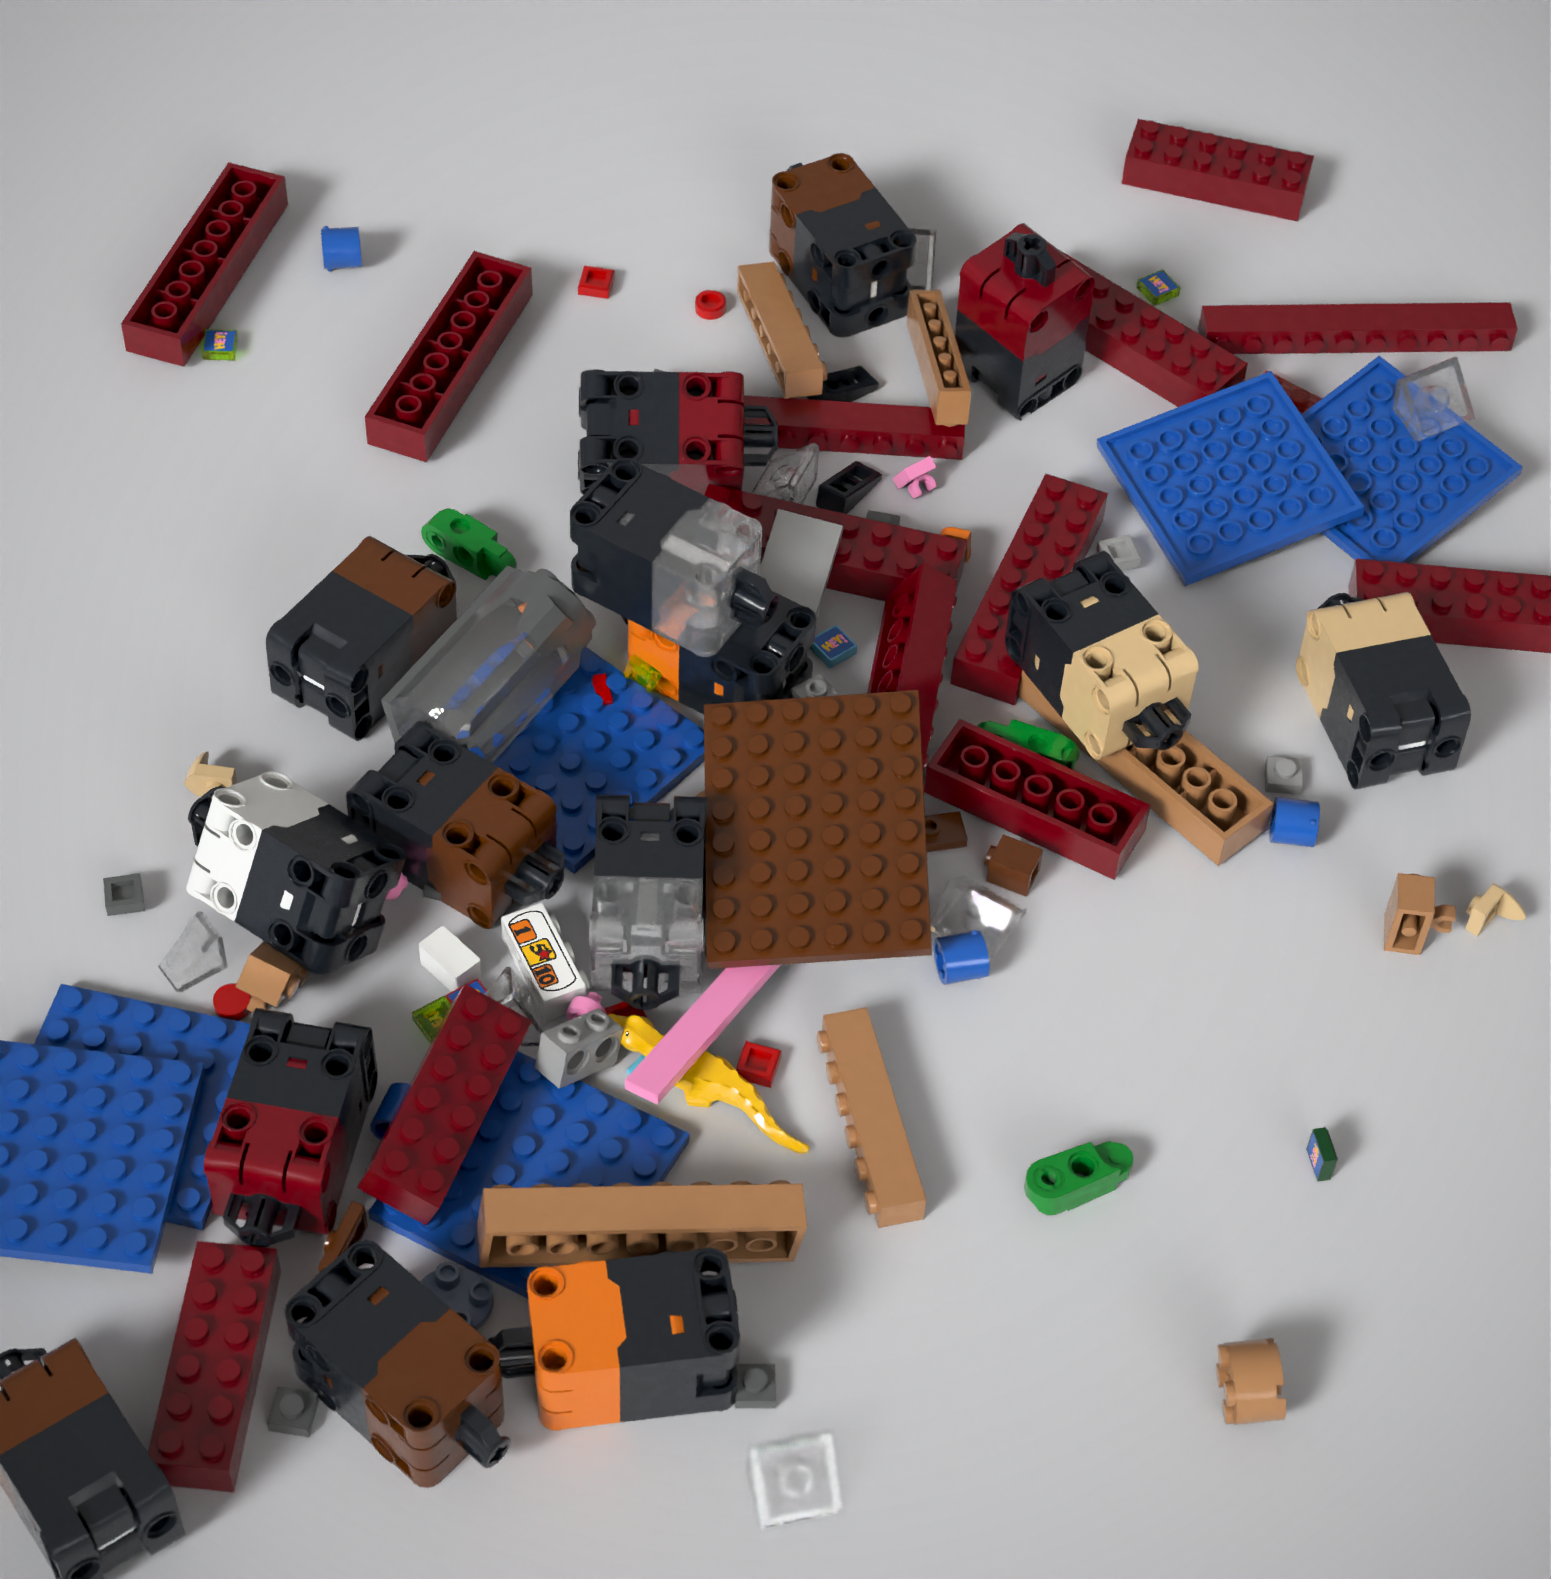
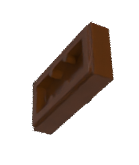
M960 811L925 816L927 852L967 847L968 838Z
M351 1201L337 1230L330 1231L324 1245L325 1253L318 1265L319 1272L330 1265L351 1245L361 1241L368 1227L364 1205Z

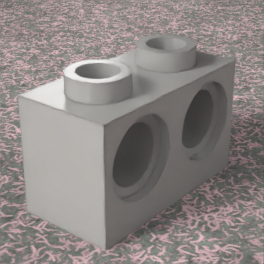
M597 1008L543 1031L534 1068L559 1089L616 1064L624 1029L601 1009Z

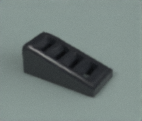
M856 366L827 373V380L823 381L822 394L807 396V399L852 402L878 389L879 383L862 366Z
M855 461L819 485L816 506L821 509L848 514L881 481L882 474Z

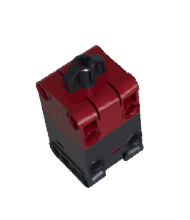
M1021 223L977 255L971 256L963 264L959 274L960 285L955 327V339L967 378L973 383L981 381L998 395V404L1019 421L1028 412L1032 414L1071 388L1081 377L1090 311L1093 304V291L1096 284V279L1046 241L1028 225Z
M591 369L583 371L580 375L579 417H581V427L586 430V437L580 439V448L578 450V480H580V492L583 495L612 463L622 458L633 459L639 464L658 473L665 474L672 480L703 495L708 484L742 491L744 466L766 467L778 449V423L767 406L744 405V376L741 373L732 371L705 373L604 371ZM744 418H767L771 425L744 424ZM744 448H771L768 454H744Z
M256 1008L254 1010L249 1033L220 1113V1118L205 1153L203 1167L213 1203V1214L223 1216L224 1225L245 1244L255 1247H269L294 1238L297 1230L328 1235L333 1230L339 1201L367 1111L377 1087L378 1070L371 1027L335 1022L332 1029L294 1022L291 1013ZM237 1219L245 1220V1225L240 1228L236 1224ZM273 1226L282 1227V1230L272 1232Z

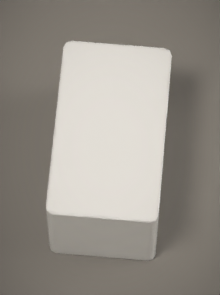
M441 926L419 942L421 965L451 992L477 978L479 981L482 979L480 958L445 926Z

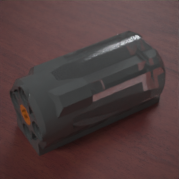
M507 566L381 699L394 743L414 723L422 721L430 725L437 732L449 739L455 740L461 746L493 764L579 668L581 652L592 639V630L596 626L595 617L578 596L551 571L542 568L536 572L521 571Z

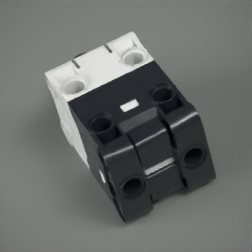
M264 772L259 776L226 788L220 785L210 789L194 802L188 814L194 842L198 846L186 887L187 892L191 896L210 905L217 912L230 918L271 945L275 950L282 952L299 963L305 970L311 973L328 974L377 950L386 921L385 917L381 914V910L388 890L398 885L407 858V853L403 848L390 843L299 786L288 776L278 772Z

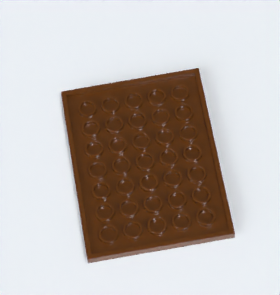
M919 690L704 704L705 797H707L705 841L706 960L708 969L932 955Z

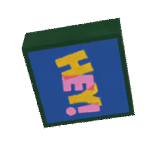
M1326 1127L1316 1128L1312 1130L1306 1150L1317 1182L1331 1179L1338 1158L1328 1129Z

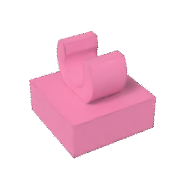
M931 456L905 468L892 479L898 490L909 484L908 491L915 499L923 494L919 488V483L924 484L928 492L936 487L934 478L928 475L929 472L936 468V465Z

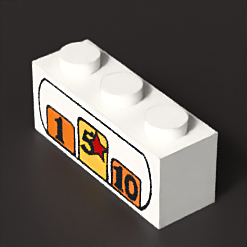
M542 902L501 917L502 939L544 1022L566 1015V1010L572 999L577 996L586 997V992L590 990V986L583 970L578 971L574 965L575 956L568 941L563 943L559 936L561 930L557 918L554 914L548 915Z

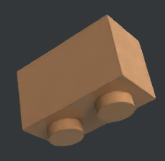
M1414 873L1397 874L1384 914V951L1420 955L1430 927L1441 933L1451 932L1452 921L1456 919V907L1452 905H1439L1435 907V877L1421 876Z
M263 941L249 954L235 987L252 995L247 1010L254 1013L256 1008L267 1009L269 1004L277 1007L286 997L291 999L297 988L301 989L310 972Z

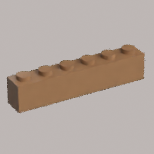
M775 262L738 265L737 293L784 399L821 395L823 381L827 380V367L825 362H821L819 359L817 344H812L809 327L807 325L804 326L802 322L801 310L794 305L792 291L786 288L784 274L779 273Z
M909 290L907 326L935 424L947 427L968 424L971 388L941 290Z
M867 1007L823 1015L822 1030L817 1031V1043L820 1053H826L829 1062H826L829 1084H836L838 1094H835L837 1112L840 1117L845 1116L848 1126H845L848 1148H855L857 1158L854 1159L857 1179L859 1182L864 1181L867 1191L864 1192L866 1210L869 1215H875L878 1228L923 1220L926 1197Z

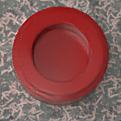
M703 291L695 298V312L703 319H718L726 312V298L718 291Z
M237 983L221 986L213 996L216 1015L235 1021L242 1020L250 1013L247 1010L251 995L236 988Z

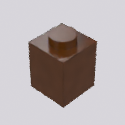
M1003 834L997 847L991 845L984 860V866L988 867L986 882L1026 897L1040 871L1043 849Z

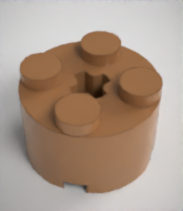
M1274 1338L1226 1342L1217 1345L1219 1363H1216V1376L1219 1388L1224 1387L1225 1400H1222L1225 1424L1241 1425L1285 1420L1286 1398L1278 1399L1277 1395H1281V1385H1284L1280 1354L1277 1344L1274 1343Z

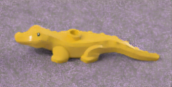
M608 1015L624 1029L621 1044L629 1051L639 1052L644 1057L665 1036L659 1033L652 1022L646 1017ZM705 1050L675 1084L676 1087L684 1090L686 1102L690 1106L709 1108L716 1100L728 1103L745 1112L767 1137L779 1145L799 1154H805L810 1149L806 1143L788 1134L778 1125L752 1084L739 1075L736 1069L719 1055H713Z

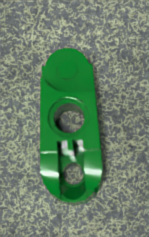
M443 509L435 514L421 529L422 538L432 551L483 580H486L491 574L497 577L507 566L515 569L517 567L514 556L507 548L497 543V532L467 513L463 515L454 509Z
M1012 719L1009 726L992 721L981 722L977 725V727L1070 769H1073L1080 755L1079 748L1070 738Z
M1108 1141L1093 1146L1089 1142L1032 1163L1026 1173L1024 1190L1028 1199L1039 1212L1048 1216L1057 1215L1116 1190L1118 1183L1127 1180L1132 1169L1134 1157L1132 1151L1122 1143ZM1075 1173H1083V1174H1085V1175H1087V1176H1086V1177H1082V1176H1079V1175H1077V1174H1075Z

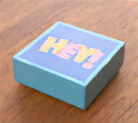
M837 625L815 636V641L810 647L829 668L857 654V645Z

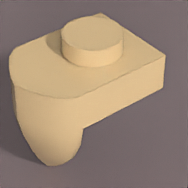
M205 751L190 766L184 784L193 794L201 797L210 789L220 785L226 788L237 784L235 768L208 765L209 751Z
M1493 883L1482 897L1477 894L1470 902L1466 910L1470 917L1465 929L1478 937L1496 914L1511 920H1525L1527 916L1512 894Z

